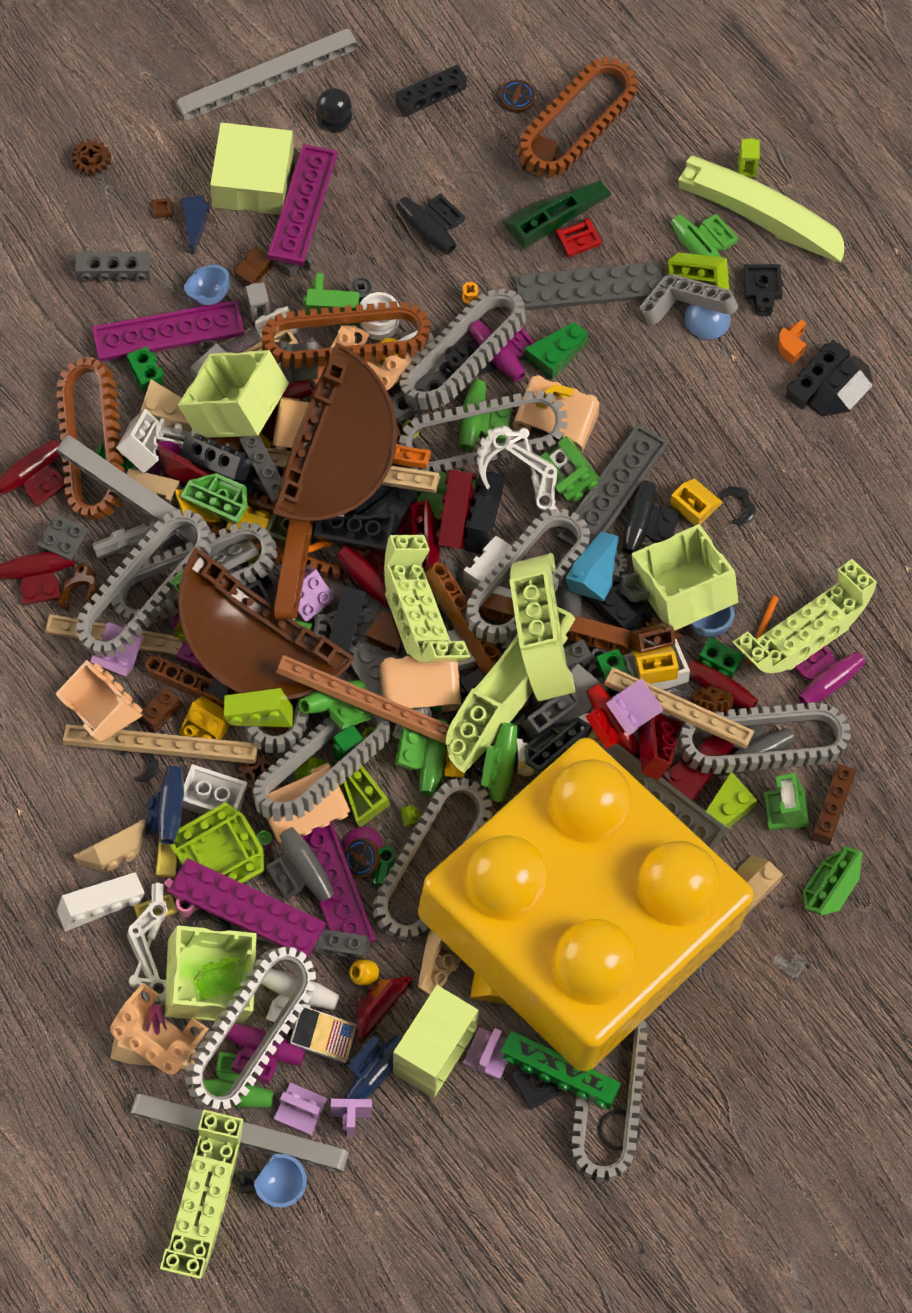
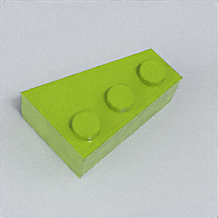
M281 688L226 695L224 700V717L230 725L292 727L293 706Z

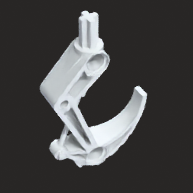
M505 425L489 429L487 431L489 435L481 439L480 444L482 446L477 451L479 454L477 457L478 471L486 488H490L486 478L487 465L496 453L506 448L531 466L535 501L541 511H546L549 515L550 510L557 509L555 506L556 501L554 500L557 469L553 463L530 451L527 439L529 431L526 428L514 431ZM499 435L505 436V441L502 444L496 443V438ZM523 438L526 448L517 444L516 441ZM535 469H536L538 472L541 473L540 479H539V475L536 474ZM542 496H548L549 500L547 503L542 504L539 502Z
M156 883L151 884L152 902L149 903L147 909L128 930L127 938L139 962L135 974L129 979V985L139 988L144 983L151 989L155 986H160L163 989V993L159 994L154 1003L164 1006L166 980L159 978L149 950L152 940H155L160 924L165 919L167 913L166 902H163V884ZM158 908L163 912V914L161 916H156L153 914L152 910ZM141 968L146 978L138 977ZM143 992L145 1000L150 1001V995L147 992Z

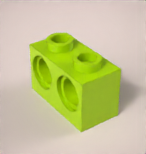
M752 138L742 139L738 155V173L747 177H756L760 159V140Z

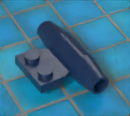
M178 766L167 767L161 791L150 797L147 802L146 834L153 836L159 832V842L166 845L175 843L181 824L184 799L182 768Z
M395 1035L383 1045L378 1038L373 1036L370 1041L365 1043L363 1049L351 1060L348 1066L355 1079L345 1094V1099H367L377 1090L393 1070V1052L402 1038Z

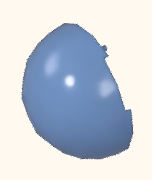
M219 265L197 268L194 274L188 278L186 284H184V291L197 304L214 305L220 302L228 293L230 277L228 271Z
M690 304L685 311L684 323L685 327L692 334L699 337V339L710 340L726 333L730 327L731 316L730 314H723Z
M729 606L689 625L699 636L708 638L720 636L731 627L735 617L734 608Z
M275 1154L256 1178L254 1186L258 1196L265 1203L273 1207H287L295 1204L303 1196L307 1187V1176L303 1165L296 1158L287 1154Z

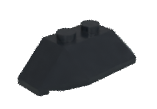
M855 355L846 358L821 384L808 406L821 416L850 412L873 387L869 366Z
M614 582L604 601L582 595L612 626L631 631L639 630L645 627L646 622L649 623L650 607L643 600L631 602L627 597L619 593L621 582Z
M579 717L573 718L571 721L550 725L525 746V764L542 773L576 741L582 738H589L593 729L592 726Z

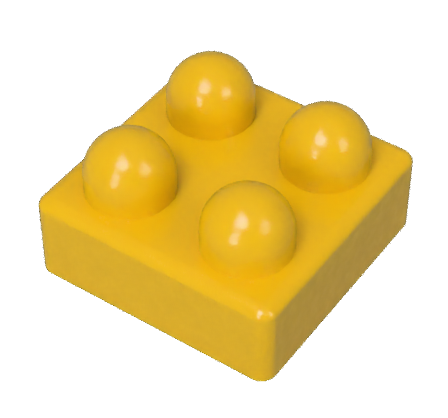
M582 738L576 741L426 876L418 907V915L446 945L574 1068L580 1071H588L602 1061L739 930L754 898V892L752 887L597 742L590 738Z

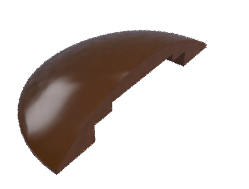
M339 343L335 344L315 387L280 481L273 514L284 518L319 521L335 518L354 510L369 499L381 486L394 459L397 444V423L390 396L383 382L368 363Z
M197 547L194 548L185 565L180 581L178 604L180 622L187 643L194 656L219 682L239 693L281 688L287 699H294L306 696L317 690L276 673L283 655L337 678L353 662L355 658L326 637L318 636L293 619L277 620L273 605L226 572L227 568Z

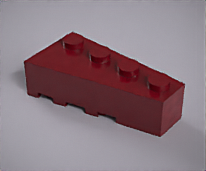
M450 470L449 473H446L445 484H447V491L443 492L442 503L445 504L444 510L440 511L439 522L442 523L441 529H438L436 534V541H439L438 545L463 548L466 534L465 519L469 517L470 511L468 500H471L474 492L471 483L472 480H476L477 474Z
M660 713L638 727L641 773L645 776L659 780L671 766L675 752L674 748L677 745L676 740L680 734L679 729L682 727L681 722Z
M714 735L699 746L697 750L706 756H726L732 753L734 743ZM682 759L665 772L663 778L694 801L705 785L711 780L714 775L713 770L710 768L708 774L702 773L700 765L694 770L690 767L692 760L685 763Z

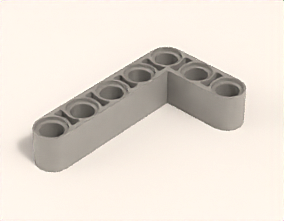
M674 274L665 276L640 306V310L647 323L651 325L658 323L676 300L723 314H732L738 309V304L730 290Z

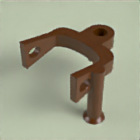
M80 563L75 569L74 577L64 582L57 605L65 611H69L70 591L77 586L90 585L85 600L91 605L95 604L91 599L95 593L99 596L103 595L98 589L99 581L95 578L96 573L92 571L90 566L86 563Z

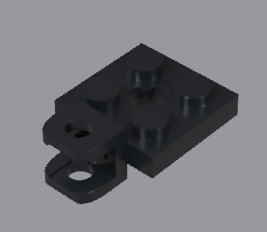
M744 264L745 299H754V310L757 316H771L775 299H782L783 296L781 265ZM761 279H764V281L768 283L760 284L759 282L761 281ZM761 308H767V311H762Z
M471 340L447 349L445 357L447 361L443 362L439 367L446 378H449L479 348L475 340ZM485 361L486 366L483 369L478 368L479 373L477 376L492 372L496 366L491 361Z
M515 1065L518 1071L511 1074V1078L530 1110L565 1092L551 1081L549 1083L543 1082L541 1088L535 1087L533 1085L535 1083L534 1079L541 1080L539 1076L534 1073H525L520 1069L521 1066Z

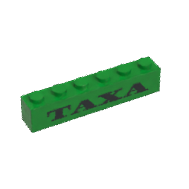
M512 1030L500 1052V1057L503 1058L502 1060L505 1063L521 1066L520 1069L525 1073H534L544 1082L549 1083L551 1081L557 1084V1087L567 1092L569 1090L574 1092L578 1098L582 1100L588 1099L594 1102V1105L600 1109L607 1108L610 1110L621 1086L620 1082L593 1069L588 1071L577 1070L560 1053Z

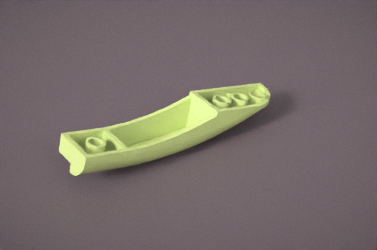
M691 156L686 161L687 167L678 179L680 189L729 208L760 225L780 240L841 263L844 256L842 235L823 218L776 190L738 172L696 156Z
M557 606L564 645L568 638L566 634L575 621V617ZM518 634L489 673L474 689L472 688L449 726L446 736L448 756L455 767L463 773L496 740L501 723H510L533 693L520 650Z

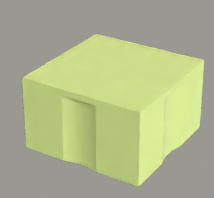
M221 123L210 184L212 207L231 210H252L258 213L281 215L287 196V182L291 174L293 161V131Z
M270 350L209 354L200 368L196 379L179 402L178 407L194 432L205 436V438L258 436L289 382Z
M700 524L677 533L665 541L654 543L632 553L634 573L636 572L639 575L637 584L649 591L647 601L663 623L673 626L674 631L738 603L735 571L725 557L716 550L712 540Z
M177 926L168 939L164 1017L185 1019L193 1017L196 1020L222 1021L219 1015L222 1011L228 1010L225 1006L230 1000H236L232 997L236 990H243L239 985L243 980H249L246 975L249 970H253L256 957V933L212 931L206 928ZM254 995L235 1023L243 1024L253 1012Z
M436 985L393 1052V1074L435 1098L475 1035L479 1010Z

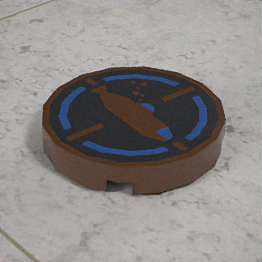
M510 80L501 88L500 101L506 110L521 113L533 106L535 91L531 84L524 80Z
M358 838L351 841L346 847L344 855L352 875L356 877L371 876L379 868L381 861L378 853L379 849L372 840Z

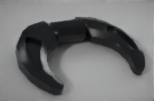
M737 486L725 489L721 493L720 499L733 495L739 499L741 498L746 507L742 517L732 520V524L742 525L752 520L756 509L755 504H752L748 496L749 492Z
M122 751L121 755L125 756L130 751ZM144 753L149 763L145 773L135 777V781L144 782L150 780L158 771V759H155L151 753Z
M202 909L197 910L191 916L188 927H194L198 921L210 919L219 925L220 931H231L229 922Z

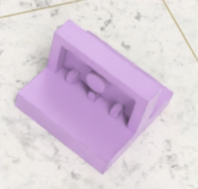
M479 1027L463 1061V1065L500 1081L507 1065L502 1060L503 1058L500 1057L501 1049L507 1040L501 1037L502 1031L494 1028L493 1032Z
M290 1083L286 1093L283 1092L281 1095L280 1106L274 1121L311 1136L326 1105L327 1098Z
M331 1099V1117H343V1131H347V1137H355L356 1117L372 1118V1099Z

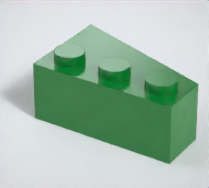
M573 322L526 347L524 359L553 380L587 344L588 332Z

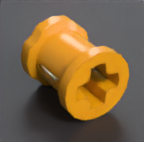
M467 282L463 285L462 300L467 305L472 300L478 301L479 290L476 283Z

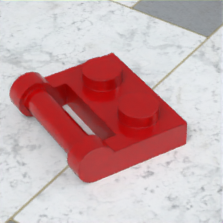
M590 218L583 219V222L564 229L558 228L555 230L556 237L568 258L601 246V240ZM585 228H586V230L583 231V232L574 234V235L569 236V237H565V236L568 235V234H571V233H574V232H577V231H579V230H582V229H585Z

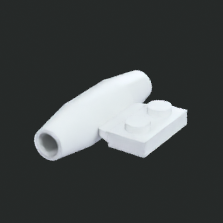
M270 969L261 984L280 994L272 1001L266 1017L267 1021L274 1023L295 992L298 985V975ZM309 980V983L315 984L314 992L306 993L311 998L307 1004L300 1005L308 1008L314 1006L334 1010L338 1003L339 995L323 985ZM288 1024V1026L293 1030L294 1024Z

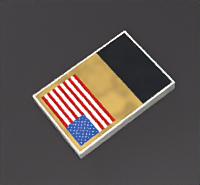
M303 1006L302 1012L297 1014V1020L295 1021L289 1044L345 1064L357 1024Z

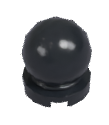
M329 88L321 93L316 104V116L319 126L322 129L330 130L331 133L346 130L352 121L350 97L345 91L338 88Z

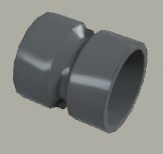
M364 276L354 278L349 284V291L359 292V305L364 297L373 293L371 280Z

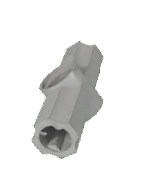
M145 524L129 530L119 529L114 531L110 537L92 543L97 559L114 553H127L133 546L138 545L142 539L149 541L146 536L148 528Z

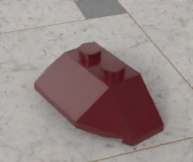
M161 445L156 450L164 477L178 480L180 486L184 487L183 489H185L189 480L213 474Z
M428 500L410 504L409 511L399 526V535L425 536L429 552L422 563L424 572L440 560L439 541H436L439 524Z
M410 976L380 979L378 983L374 982L368 989L369 994L365 998L361 997L356 1003L358 1039L361 1044H363L412 985V978Z

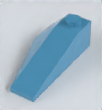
M602 531L575 561L566 577L570 592L600 601L605 600L612 587L618 536Z

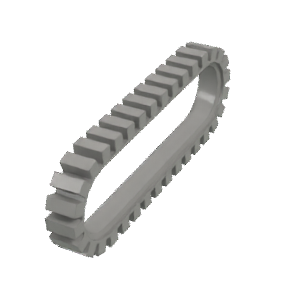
M499 289L498 294H495V290L488 291L489 296L483 293L477 296L479 302L472 300L469 304L470 308L466 307L462 311L463 315L459 314L455 318L456 322L452 321L448 325L449 329L445 328L441 332L442 336L438 335L434 339L435 344L431 342L427 346L428 351L423 350L420 353L421 358L416 357L413 360L414 366L409 364L406 367V372L402 373L400 387L406 403H410L411 407L416 409L420 406L421 410H428L429 405L432 406V409L439 408V402L446 405L450 402L448 397L454 399L458 395L457 390L462 391L465 388L464 383L469 384L472 381L471 375L476 377L479 373L478 368L483 369L486 366L485 361L490 362L493 359V354L497 355L500 352V347L504 348L507 345V340H511L514 337L513 332L518 333L521 330L520 325L525 324L527 314L524 301L519 294L516 295V292L509 290L507 293L506 289ZM496 307H508L513 310L511 315L442 386L427 392L414 389L416 383L446 353L447 349L452 347L468 331L469 326L476 320H479L488 310Z
M533 391L524 392L526 398L524 400L521 393L513 395L514 402H511L510 396L501 397L502 405H500L497 398L490 400L491 407H488L487 401L479 402L480 410H477L476 404L467 405L469 412L465 411V406L456 407L457 415H454L453 409L444 410L446 416L444 418L442 411L433 413L434 420L431 419V414L422 415V423L419 418L411 420L413 427L410 425L404 427L403 431L408 436L400 435L399 442L406 443V447L412 448L414 435L422 428L542 402L553 410L555 425L548 435L528 440L530 451L534 452L533 444H536L537 450L545 449V441L551 447L556 444L554 436L561 440L564 433L559 428L567 429L568 422L561 421V419L567 418L568 415L567 410L559 411L564 406L561 400L553 403L556 398L555 395L548 393L545 399V391H537L536 398H534ZM524 441L517 443L526 448ZM506 448L500 451L502 458L511 457L510 451ZM474 452L429 462L427 469L422 468V470L431 472V466H433L434 472H443V464L445 471L453 470V462H456L457 468L466 467L465 459H467L468 466L477 464L476 457L479 454ZM496 453L491 458V461L500 459L499 453Z
M185 509L184 514L181 510L173 511V518H171L169 513L164 515L165 523L162 524L157 521L154 525L157 532L154 533L149 530L146 534L149 541L146 542L142 539L138 543L141 551L134 548L130 552L134 559L131 560L126 557L123 560L126 568L117 567L115 573L118 577L115 578L111 575L107 579L110 587L103 584L99 588L103 595L99 596L95 593L91 598L95 604L86 603L83 608L87 614L80 612L77 618L80 623H76V631L79 633L77 635L79 640L90 653H95L97 657L102 658L107 654L111 658L116 657V649L120 654L127 651L124 646L125 643L132 647L136 642L132 635L135 634L140 637L144 633L140 626L143 625L148 628L152 623L148 617L151 616L156 619L159 615L156 607L158 606L163 610L167 606L164 598L166 597L170 601L174 598L175 595L172 589H175L171 579L185 568L194 548L197 547L202 552L210 554L212 548L209 544H213V536L209 526L198 513L194 514L191 510ZM190 526L195 528L198 533V539L194 548L121 633L107 642L94 639L91 631L97 617L165 538L178 527Z
M552 509L549 515L545 511L540 514L539 519L535 518L532 526H529L525 530V534L519 537L518 542L516 541L512 545V550L509 549L506 552L505 558L502 557L498 565H495L492 569V573H488L485 577V582L482 580L478 585V589L472 592L471 598L469 597L466 608V623H469L468 628L471 632L476 631V637L482 640L487 635L486 642L494 643L495 637H497L499 643L506 642V637L510 640L516 637L517 626L515 616L506 624L491 625L480 617L478 612L480 607L510 573L512 564L520 561L546 530L560 526L570 529L575 534L577 542L555 567L556 572H552L554 591H556L558 585L564 582L575 561L589 545L590 531L584 519L579 521L580 516L575 512L569 517V510L562 509L561 515L558 514L557 509Z
M241 522V529L234 524L229 526L231 533H228L225 528L219 530L220 537H217L215 533H211L213 544H209L212 548L210 553L247 538L257 539L261 542L262 551L258 560L246 568L231 573L244 586H246L245 579L252 584L257 581L255 575L259 574L263 578L267 575L264 568L272 570L275 565L271 559H277L276 543L268 531L259 524L252 523L250 525L249 522ZM192 541L186 543V551L182 546L174 548L176 555L170 550L164 552L165 559L160 555L154 556V564L147 559L143 564V568L140 567L111 601L112 606L115 608L114 610L129 623L140 611V609L129 608L126 603V596L131 586L138 581L178 566L194 548L195 544ZM179 594L174 596L171 601L166 599L167 606L163 610L158 606L156 607L162 619L169 617L168 610L173 615L179 613ZM151 616L148 617L152 623L158 621L157 617L156 619Z
M321 609L312 617L315 624L313 632L320 637H326L327 617L324 614V609ZM306 696L298 698L292 727L284 734L270 736L263 733L258 726H244L250 743L254 742V747L259 750L265 745V752L273 753L274 747H276L278 753L285 752V745L289 750L296 745V741L300 742L306 729L308 714H304L299 707L300 700Z
M815 702L808 703L806 708L803 703L796 704L794 710L792 704L785 705L783 710L781 705L773 706L771 712L769 706L762 707L760 712L758 707L750 708L748 714L746 708L739 709L737 714L735 709H731L726 712L725 716L723 712L716 711L715 713L742 726L821 720L833 728L836 741L826 747L706 756L700 753L692 742V735L703 729L685 722L678 737L679 753L683 752L681 758L685 763L692 760L691 768L696 770L700 765L701 772L707 774L710 768H712L713 774H720L723 767L725 773L733 772L735 767L737 772H742L746 766L748 771L756 770L758 764L760 770L767 769L769 764L771 769L779 768L781 762L783 768L790 767L792 762L794 767L802 766L804 760L806 766L813 765L815 760L817 765L825 764L827 759L829 763L835 761L837 757L843 754L850 741L851 734L849 732L851 729L849 723L844 724L847 719L843 713L836 716L838 709L832 706L830 711H827L828 704L820 703L817 709Z
M372 713L368 722L373 723L376 729L295 800L289 802L272 801L267 797L268 794L342 730L331 718L327 717L323 721V725L319 724L315 728L316 732L311 731L308 734V739L304 737L300 741V745L296 744L292 748V752L288 751L284 754V759L280 758L276 761L277 766L272 765L268 768L269 773H262L260 775L261 780H256L253 793L255 806L259 814L263 813V817L267 819L273 816V821L281 822L282 817H285L287 822L293 821V815L298 819L305 816L304 810L310 813L314 809V804L318 806L322 802V797L326 799L330 795V790L333 792L338 788L337 783L340 785L346 781L345 776L348 778L352 776L353 770L357 771L361 768V763L365 764L369 760L368 756L373 757L376 754V749L380 751L384 747V743L388 742L390 735L389 720Z
M456 778L445 783L432 795L429 800L430 803L425 807L424 813L417 822L419 823L414 826L413 833L409 835L406 840L407 843L400 851L401 854L395 859V864L391 866L389 874L382 882L383 885L376 892L380 896L374 898L373 906L379 907L373 911L374 918H382L377 925L380 929L387 925L388 928L385 934L392 937L397 932L396 939L404 940L406 937L412 939L429 928L420 918L412 925L397 923L388 912V901L449 795L453 793L466 794L473 799L477 807L476 819L462 844L491 819L492 811H488L492 807L491 799L483 800L488 793L485 789L478 792L480 784L473 781L469 785V779L461 778L458 781Z
M292 947L271 949V951H266L262 954V959L256 960L253 964V967L256 969L249 970L246 977L249 980H243L239 985L243 990L235 991L232 997L236 1000H230L225 1006L228 1010L222 1011L219 1015L222 1021H215L212 1026L215 1031H209L204 1037L208 1041L201 1042L198 1046V1049L202 1052H194L191 1059L196 1064H188L186 1072L192 1073V1076L185 1077L186 1085L193 1084V1087L188 1089L191 1097H197L195 1099L197 1104L211 1110L228 1109L232 1105H237L241 1102L239 1097H246L250 1090L245 1086L254 1085L256 1079L253 1076H260L264 1070L260 1066L267 1065L270 1060L266 1055H273L277 1048L273 1045L281 1044L284 1039L281 1035L287 1034L291 1029L288 1024H294L297 1020V1017L293 1014H300L304 1009L300 1004H307L311 997L306 993L314 992L315 984L309 983V980H315L316 974L315 972H308L314 966L311 960L304 961L307 955L302 951L296 952L297 949ZM281 960L291 963L298 974V985L295 992L230 1090L220 1097L210 1094L203 1082V1072L206 1065L270 969Z
M645 1020L633 1030L634 1041L623 1149L621 1157L616 1163L610 1166H599L588 1159L585 1154L584 1143L589 1100L576 1099L572 1135L576 1136H572L571 1147L575 1149H572L571 1154L573 1161L577 1160L575 1166L579 1172L586 1168L584 1176L590 1180L594 1173L596 1174L597 1182H604L605 1175H607L609 1182L616 1180L617 1173L623 1176L633 1162L634 1156L632 1155H635L636 1143L631 1142H636L638 1131L635 1130H637L639 1122L647 1033H644L647 1029Z

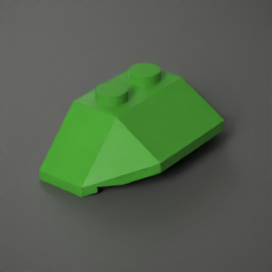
M217 473L189 480L180 495L181 498L202 511L231 524L239 523L248 507L246 486Z
M844 846L841 848V851L830 855L821 862L802 891L804 907L807 911L822 916L840 910L859 881L862 852L860 850Z

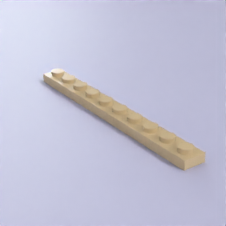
M265 447L276 469L284 470L290 451ZM391 466L381 485L436 493L440 474Z
M66 724L63 737V745L255 764L258 749L254 747V743L120 730L105 741L99 742L83 726Z

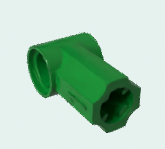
M384 846L378 851L380 859L384 854H389L392 857L388 861L381 859L373 880V885L377 887L383 885V880L389 874L391 866L395 864V852L388 846Z

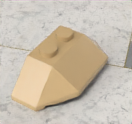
M143 819L74 854L76 864L104 872L106 870H114L118 867V864L124 861L133 860L139 854L147 826L145 820Z

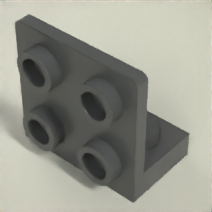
M282 341L275 342L279 348L286 351L318 349V342L289 344ZM282 361L278 365L288 382L318 378L317 361H314L313 367L306 368L305 362H302V368L295 369L294 363H290L289 369L282 368Z
M55 514L37 544L39 553L49 551L71 561L89 530L80 524Z

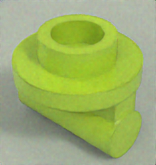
M409 805L400 808L404 828H409L411 825L418 823L420 812L416 807Z

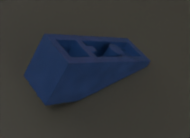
M204 195L182 198L191 254H195L207 222V213H210L209 202H205Z

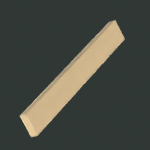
M49 614L45 633L79 640L76 623L80 622L75 618ZM93 623L91 633L94 639L102 641L106 624ZM143 630L144 633L142 634L143 638L139 650L176 656L186 638Z
M612 667L604 685L621 692L640 679ZM645 682L662 706L663 712L742 748H747L754 730Z

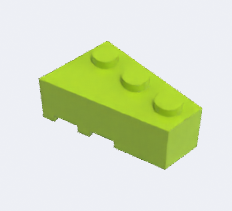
M678 252L668 260L669 275L674 274L729 290L727 258Z
M362 764L361 768L357 771L353 770L352 776L349 778L345 776V789L359 827L365 825L391 805L388 798Z
M731 772L706 811L730 828L755 808L757 799Z

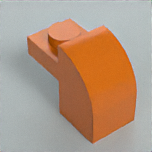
M800 320L797 324L793 323L788 330L783 327L778 340L780 355L792 365L804 354L807 345L799 339L805 332L807 324L803 320Z

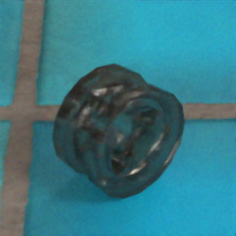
M211 339L202 340L199 343V353L201 356L209 351L208 349L204 350V346L207 348L210 346L211 349L215 345Z

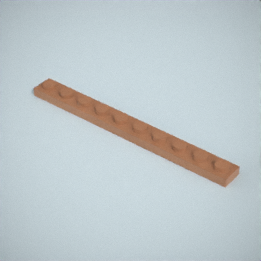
M283 655L276 673L446 744V736L450 725Z

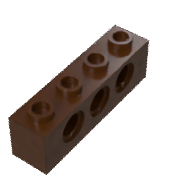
M838 763L811 840L830 846L856 774V769Z

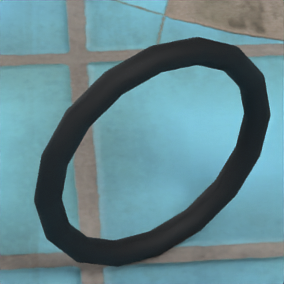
M613 1110L601 1119L598 1127L599 1136L607 1147L621 1151L623 1146L611 1145L603 1135V1125L608 1117L614 1114L626 1115L624 1110ZM638 1123V1128H637V1130H636V1131H638V1132H637V1140H636V1142L638 1141L639 1136H640V1125H639V1123Z

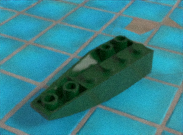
M600 180L532 203L504 220L503 225L521 247L525 249L611 195V192Z

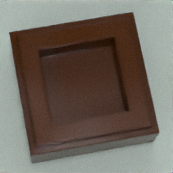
M170 198L152 200L154 219L172 217Z

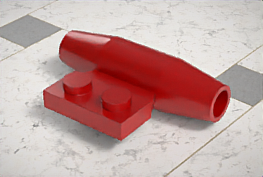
M599 683L588 689L586 693L593 711L585 717L605 749H608L617 742L631 754L640 750L634 733L628 736L606 703L612 697Z

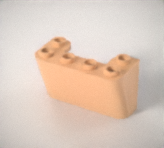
M355 325L341 326L331 348L336 343L343 346L364 345L370 334ZM357 332L362 335L360 343L355 342L354 334ZM407 354L405 359L393 355L387 357L384 363L380 364L378 361H375V357L371 356V362L366 363L376 372L386 390H389L401 380V375L403 372H406V367L409 364L414 366L413 360L415 358Z
M536 375L530 378L525 392L533 391L535 397L537 391H545L555 384H561L550 382L542 376ZM575 389L574 397L569 396L568 399L558 397V393L555 392L556 398L553 403L561 400L564 406L559 411L567 410L568 415L567 418L561 419V421L568 422L567 429L559 428L564 433L562 438L565 436L570 437L582 453L597 421L599 402L595 396L580 393L577 389ZM536 403L519 406L513 428L517 430L526 428L530 434L532 427L550 433L555 425V414L549 406H547V409L536 407Z
M287 397L280 398L272 445H276V449L287 450V448H292L309 402L299 401L300 399Z
M405 656L403 659L389 657L380 664L378 675L382 697L410 709L442 706L441 712L458 711L461 708L458 662L422 663L415 660L412 656Z
M86 660L55 694L84 721L83 727L99 742H103L142 717L143 714L141 712L143 709L137 703H132L133 698L127 692L123 693V686L117 681H113L115 677L107 670L103 672L104 669L96 662L92 664Z
M328 763L310 770L311 775L279 789L274 788L267 797L276 802L295 800L327 773L331 767ZM337 783L338 788L332 792L330 790V795L326 799L322 797V802L318 806L314 804V809L310 813L304 810L305 816L299 819L295 815H293V821L287 822L285 817H282L281 822L273 821V816L267 819L275 839L278 842H282L279 835L291 827H294L301 836H305L312 832L311 829L318 826L323 828L329 825V821L336 818L337 820L346 818L350 809L339 784Z
M142 983L119 1011L111 1024L110 1032L117 1040L163 1072L171 1075L175 1074L205 1036L208 1028L192 1017L184 1031L166 1019L164 1020L167 1030L164 1029L163 1023H160V1033L156 1035L152 1020L149 1031H146L149 1018L148 1008L154 1004L159 994ZM147 992L150 995L151 1000H143L141 997V993ZM191 1027H197L200 1030V1034L198 1036L193 1035L190 1031Z

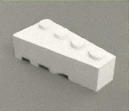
M136 872L62 895L57 913L66 932L127 906L139 904L144 896V890Z

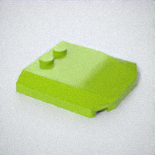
M226 802L179 828L174 844H171L174 853L177 854L182 865L189 858L242 884L264 872L263 847L246 816Z

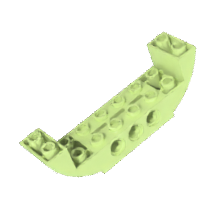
M390 535L385 554V596L407 655H411L415 660L422 663L461 662L470 658L465 641H450L423 570L422 563L429 552L425 536Z
M552 553L514 562L511 566L509 580L520 650L538 702L575 693L573 675L566 666L552 572H556Z
M851 559L837 569L838 583L758 639H755L747 631L734 640L733 644L763 672L777 673L785 670L790 671L849 630V627L869 603L877 582Z
M203 1109L198 1128V1142L169 1248L165 1249L160 1266L161 1270L198 1279L203 1277L214 1249L235 1171L243 1119Z

